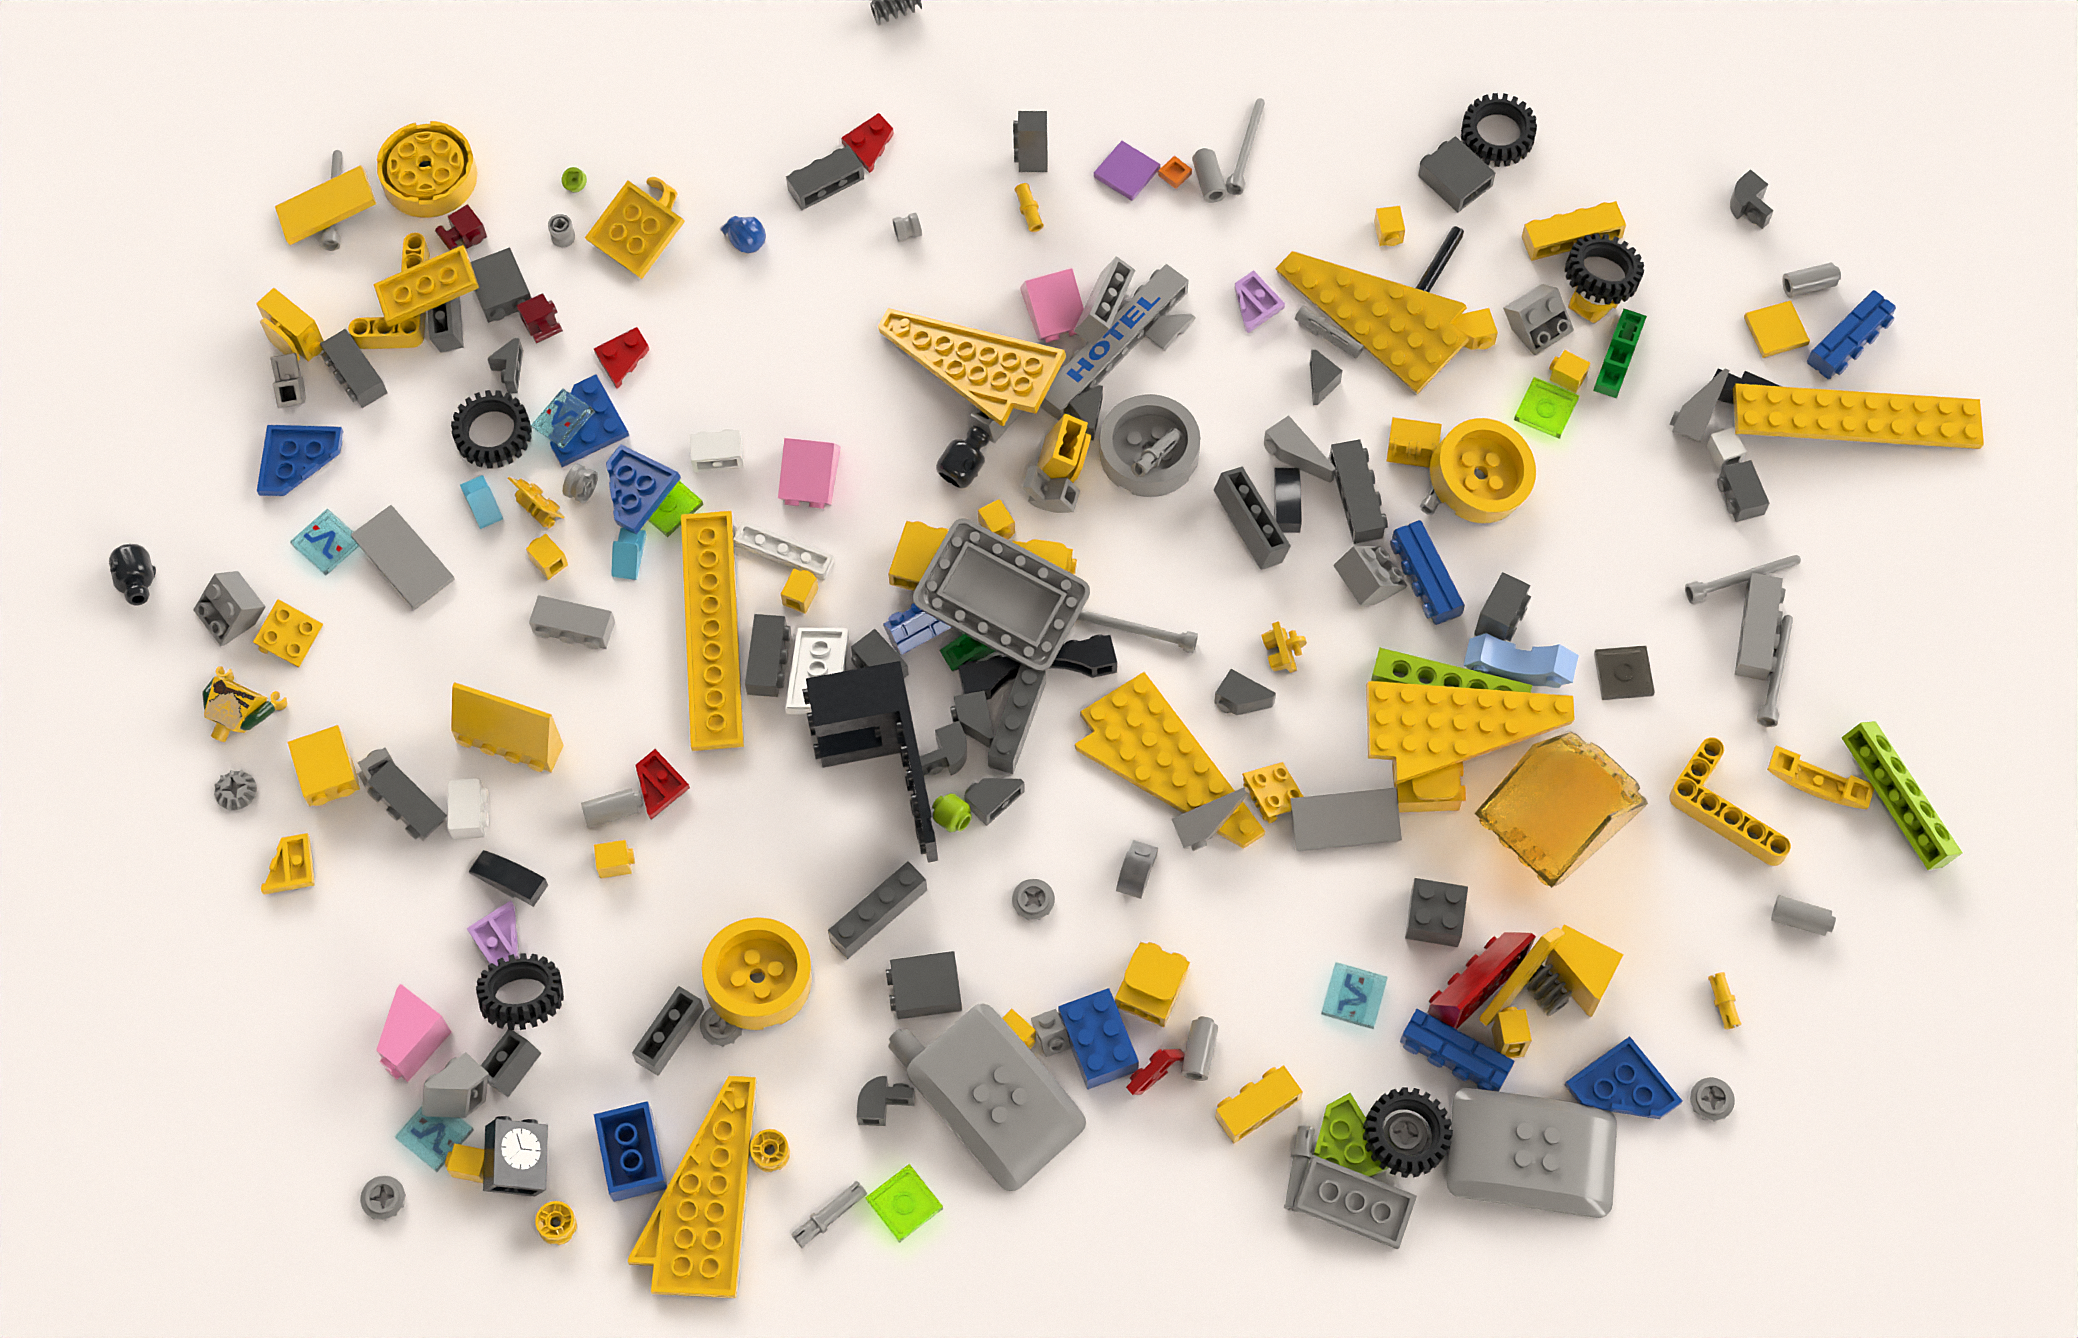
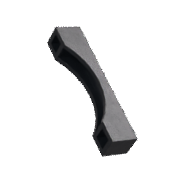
M1098 634L1086 640H1069L1065 642L1049 669H1067L1082 673L1091 678L1117 673L1118 662L1111 635L1104 636ZM997 655L985 661H968L958 666L963 695L984 691L986 700L992 699L1003 686L1016 678L1021 663L1007 656Z

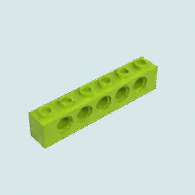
M1379 647L1371 681L1432 686L1453 685L1459 688L1531 693L1532 689L1530 684ZM1401 672L1405 675V677L1399 678L1396 677L1393 673ZM1425 678L1428 679L1431 683L1423 684L1419 681V679Z
M1876 721L1861 722L1841 737L1927 870L1943 868L1963 854Z

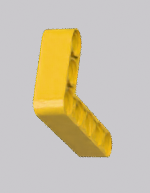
M414 232L404 238L401 272L429 260V249L422 234ZM426 312L391 327L386 324L384 317L355 318L349 323L348 331L360 349L415 348L424 341Z
M1714 737L1706 738L1676 780L1669 795L1671 804L1771 866L1780 865L1790 852L1791 843L1789 839L1704 787L1725 751L1724 745L1719 739ZM1705 750L1712 751L1716 756L1707 755ZM1691 770L1699 771L1702 776L1694 775ZM1678 790L1686 791L1689 796L1680 795ZM1701 804L1709 805L1712 810L1707 811L1703 809ZM1724 818L1732 819L1735 825L1727 824ZM1747 833H1755L1758 839L1750 838ZM1770 847L1779 848L1781 854L1774 853Z

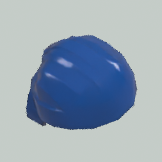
M733 216L720 228L724 235L728 233L731 244L741 252L748 254L757 252L765 243V229L755 217Z

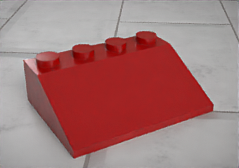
M1504 932L1499 938L1492 937L1484 946L1486 950L1480 956L1475 954L1466 963L1467 969L1462 974L1459 972L1455 973L1447 982L1449 986L1443 992L1438 990L1429 999L1430 1006L1427 1013L1445 1024L1458 1029L1510 978L1530 952L1536 936L1533 933Z

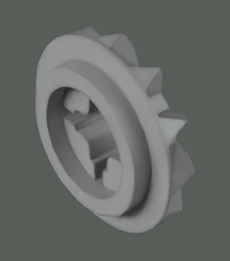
M242 769L240 771L230 770L226 775H220V780L214 784L216 801L220 806L228 810H239L248 806L255 798L257 792L254 778ZM233 782H235L238 785V787H241L237 789V797H235L231 791H228L232 789Z
M1028 879L1021 882L1015 888L1012 895V904L1018 916L1021 915L1028 921L1030 919L1040 920L1042 917L1049 915L1055 903V895L1052 888L1046 882L1039 879ZM1040 894L1038 898L1040 906L1034 903L1027 906L1029 903L1027 895L1034 898Z
M711 1007L707 1009L700 1020V1030L703 1038L711 1045L724 1047L730 1043L734 1044L735 1040L742 1035L743 1028L730 1024L728 1027H725V1031L721 1035L719 1028L715 1027V1025H719L721 1017Z
M1709 1077L1701 1079L1693 1086L1690 1102L1693 1106V1111L1697 1112L1702 1119L1715 1122L1725 1119L1732 1112L1735 1105V1097L1731 1087L1726 1082L1718 1078ZM1710 1089L1713 1097L1720 1100L1716 1102L1714 1109L1710 1102L1703 1100L1708 1098Z
M1402 1112L1391 1116L1383 1129L1388 1144L1399 1153L1405 1155H1415L1424 1148L1427 1142L1428 1133L1424 1122L1418 1116L1411 1113ZM1405 1125H1407L1408 1134L1412 1135L1413 1138H1408L1404 1145L1402 1137L1397 1135V1133H1401Z
M378 1176L364 1186L360 1196V1203L364 1212L372 1219L386 1221L387 1218L396 1216L399 1210L404 1207L406 1194L403 1185L397 1179L391 1176ZM383 1189L387 1196H392L391 1199L386 1200L385 1208L382 1207L379 1201H375L381 1197Z

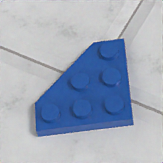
M597 374L573 385L561 416L570 410L576 412L578 416L574 418L570 415L558 423L550 446L561 467H564L629 436L626 426ZM570 422L571 424L568 427L564 425L565 423Z
M267 425L257 485L258 495L285 496L341 453L344 433L342 427Z
M620 444L606 462L610 479V494L614 507L613 515L617 525L637 535L681 479L679 472Z
M1630 1036L1564 1084L1579 1104L1611 1112L1659 1120L1683 1102Z

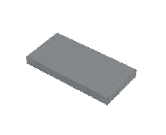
M392 505L350 534L357 545L414 610L455 580L452 573Z
M1396 787L1290 798L1295 851L1402 840Z
M1311 1155L1293 1209L1392 1248L1399 1249L1417 1195Z

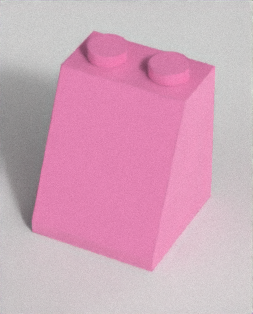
M1070 268L1024 281L1020 290L1038 341L1045 339L1046 343L1059 340V335L1069 333V337L1078 335L1074 332V329L1084 307L1073 269Z
M784 438L778 498L785 500L784 505L799 506L800 502H809V507L824 509L825 504L831 505L841 446L830 442Z
M402 984L396 989L376 1051L382 1058L379 1062L386 1067L385 1070L392 1077L398 1080L401 1076L408 1082L451 1034V1030L438 1012Z

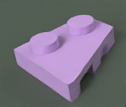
M1254 270L1235 283L1234 289L1247 333L1284 309L1285 303Z
M512 901L507 902L467 928L489 964L493 963L498 966L497 959L503 957L504 961L507 962L509 961L508 955L514 954L515 959H519L515 906Z

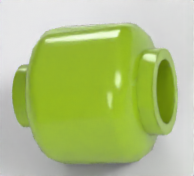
M954 793L947 794L944 797L939 796L932 805L934 809L933 820L950 833L963 831L972 819L970 805Z

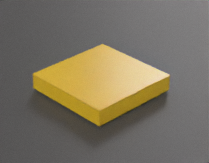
M1791 300L1750 311L1744 315L1746 324L1762 358L1804 347L1810 343V339Z

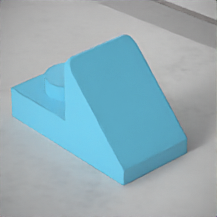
M483 475L460 484L480 529L503 520L493 493Z
M620 528L618 541H613L612 577L637 580L647 536L645 530H640L636 535L625 528Z

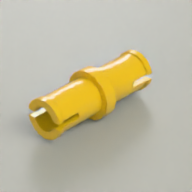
M1028 183L1017 185L1014 190L1020 202V212L1025 216L1029 231L1037 232L1044 227L1038 212V202L1033 199Z
M1725 972L1716 973L1715 977L1710 975L1708 980L1715 996L1714 1005L1719 1008L1724 1029L1728 1030L1735 1028L1734 1025L1739 1027L1742 1023L1734 1004L1736 1001L1735 995H1731Z

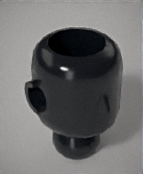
M973 426L968 430L966 440L955 439L951 441L937 462V473L948 483L958 488L968 487L974 478L978 476V472L985 463V457L980 450L989 443V434L983 429Z
M138 544L121 545L114 549L109 557L113 585L119 592L124 593L125 600L129 604L134 606L142 605L149 599L148 587L151 586L155 577L156 567L152 565L149 552L143 546Z

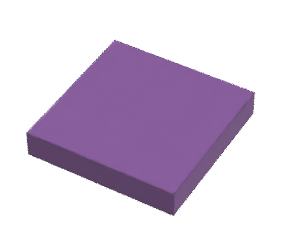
M1121 140L1094 171V178L1133 201L1158 172L1161 164Z

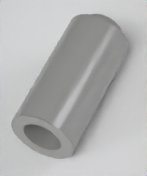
M1208 148L1199 149L1193 155L1192 161L1204 200L1209 203L1221 201L1227 196V189L1216 154Z
M1830 262L1785 273L1782 277L1783 288L1786 295L1790 298L1835 287L1838 285L1839 280H1841V271L1838 266Z
M628 788L582 802L581 806L587 826L590 828L639 813L638 808L642 807L643 804L639 791L633 792L632 788Z
M1778 895L1771 921L1825 936L1827 931L1832 933L1836 917L1832 916V910Z
M1200 1016L1198 1019L1192 1020L1181 1069V1075L1197 1081L1208 1079L1218 1032V1025L1214 1023L1212 1018Z
M898 1029L889 1038L888 1048L906 1068L916 1056L926 1049L909 1029L903 1031Z

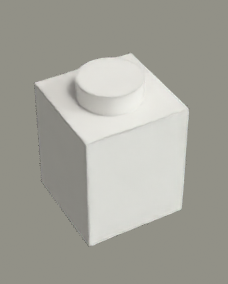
M1734 427L1726 430L1721 428L1714 431L1706 445L1719 471L1723 467L1743 462L1747 453L1738 434H1735Z

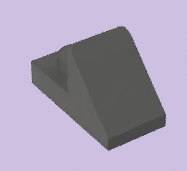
M513 338L487 359L492 371H501V382L505 384L508 393H518L523 348L519 338Z

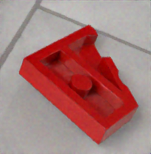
M877 113L841 137V141L845 147L850 146L861 164L870 173L874 169L877 158L884 152L885 145L892 138L894 129L880 113Z
M638 327L593 348L616 389L622 385V380L627 373H632L638 361L643 359L650 350Z
M656 749L635 764L646 811L651 820L690 789L685 779Z
M1181 1049L1157 1050L1149 1058L1150 1063L1144 1069L1139 1068L1131 1075V1082L1126 1088L1132 1095H1142L1168 1074L1167 1069L1175 1061L1183 1062L1184 1052Z

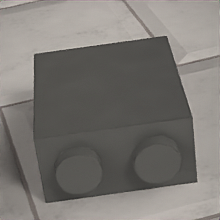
M1455 136L1450 141H1444L1431 155L1427 154L1422 158L1418 176L1458 213L1493 186L1496 173Z
M510 247L471 261L479 286L474 291L488 323L502 320L505 316L518 312L516 305L531 299L528 287Z
M955 951L890 960L891 969H886L888 986L893 985L894 995H889L891 1011L897 1012L898 1019L962 1011Z

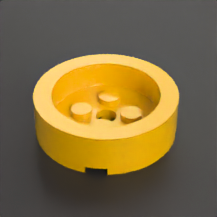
M430 121V124L417 125L415 122L398 129L385 140L377 155V174L386 198L396 209L410 216L431 218L450 213L465 203L476 186L477 166L468 140L459 130L442 122ZM423 161H431V167H419V165Z
M1474 418L1455 426L1436 447L1430 462V478L1439 500L1443 504L1445 502L1456 512L1455 515L1475 523H1493L1512 514L1530 495L1536 480V464L1529 445L1513 428L1497 420ZM1476 468L1486 475L1483 480L1475 476L1474 470Z
M755 917L729 924L713 937L705 950L702 960V978L705 994L716 1014L731 1025L748 1030H764V1027L773 1026L778 1023L781 1025L793 1018L802 1009L809 997L812 986V972L808 948L795 930L774 919ZM762 972L765 976V979L760 983H754L750 980V975Z

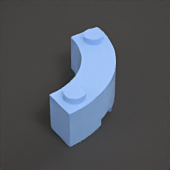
M1487 633L1469 639L1463 666L1470 670L1532 686L1560 688L1561 685L1573 683L1579 655L1561 644L1544 647L1533 646L1531 651L1515 649L1516 645L1514 643L1503 641Z

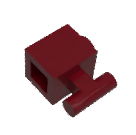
M468 204L447 216L451 229L446 231L442 225L435 229L436 234L449 251L458 247L455 243L457 240H460L465 248L468 249L487 238L483 223Z
M543 293L516 305L523 324L536 344L563 331L560 323H557L555 314L558 313L552 300L547 301Z

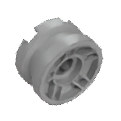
M578 463L575 464L564 480L563 495L569 498L574 497L576 501L584 504L590 499L596 488L598 473L591 469L586 470L585 466Z

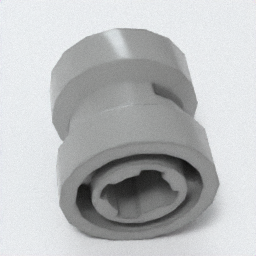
M916 212L909 214L905 218H892L898 242L905 241L910 236L915 238L922 236V229Z
M556 214L549 219L548 229L553 244L561 248L570 246L575 240L571 219L564 214Z

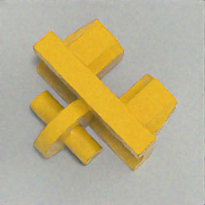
M1280 622L1272 623L1273 629L1261 635L1267 650L1278 646L1280 651L1268 656L1271 669L1273 671L1287 669L1290 673L1298 671L1292 651L1294 650L1295 656L1302 655L1301 648L1307 644L1306 638L1304 636H1297L1296 630H1291L1288 632L1290 636L1288 639L1286 629L1281 628Z

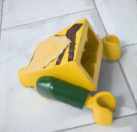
M222 666L216 668L217 676L213 677L202 691L205 710L204 717L216 723L211 737L221 742H226L231 730L245 733L264 721L275 710H283L287 706L286 697L281 701H276L280 698L278 691L272 692L271 701L269 702L267 697L234 682L232 670L229 669L225 674Z

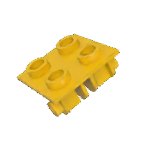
M1392 417L1386 462L1430 468L1433 452L1440 443L1442 424Z
M512 477L507 478L519 489L514 495L516 502L526 509L528 513H531V516L543 527L551 528L555 524L554 519L556 516L564 519L565 516L558 511L560 506L552 499L543 497L541 495L543 490L533 482L529 484L522 478L519 480Z
M277 599L253 643L259 646L258 650L267 654L269 651L299 668L321 630L323 623Z
M1283 762L1242 774L1244 777L1243 786L1249 789L1251 800L1256 801L1254 804L1256 808L1261 807L1259 811L1263 816L1262 818L1269 824L1278 819L1277 815L1291 811L1290 798L1304 797Z

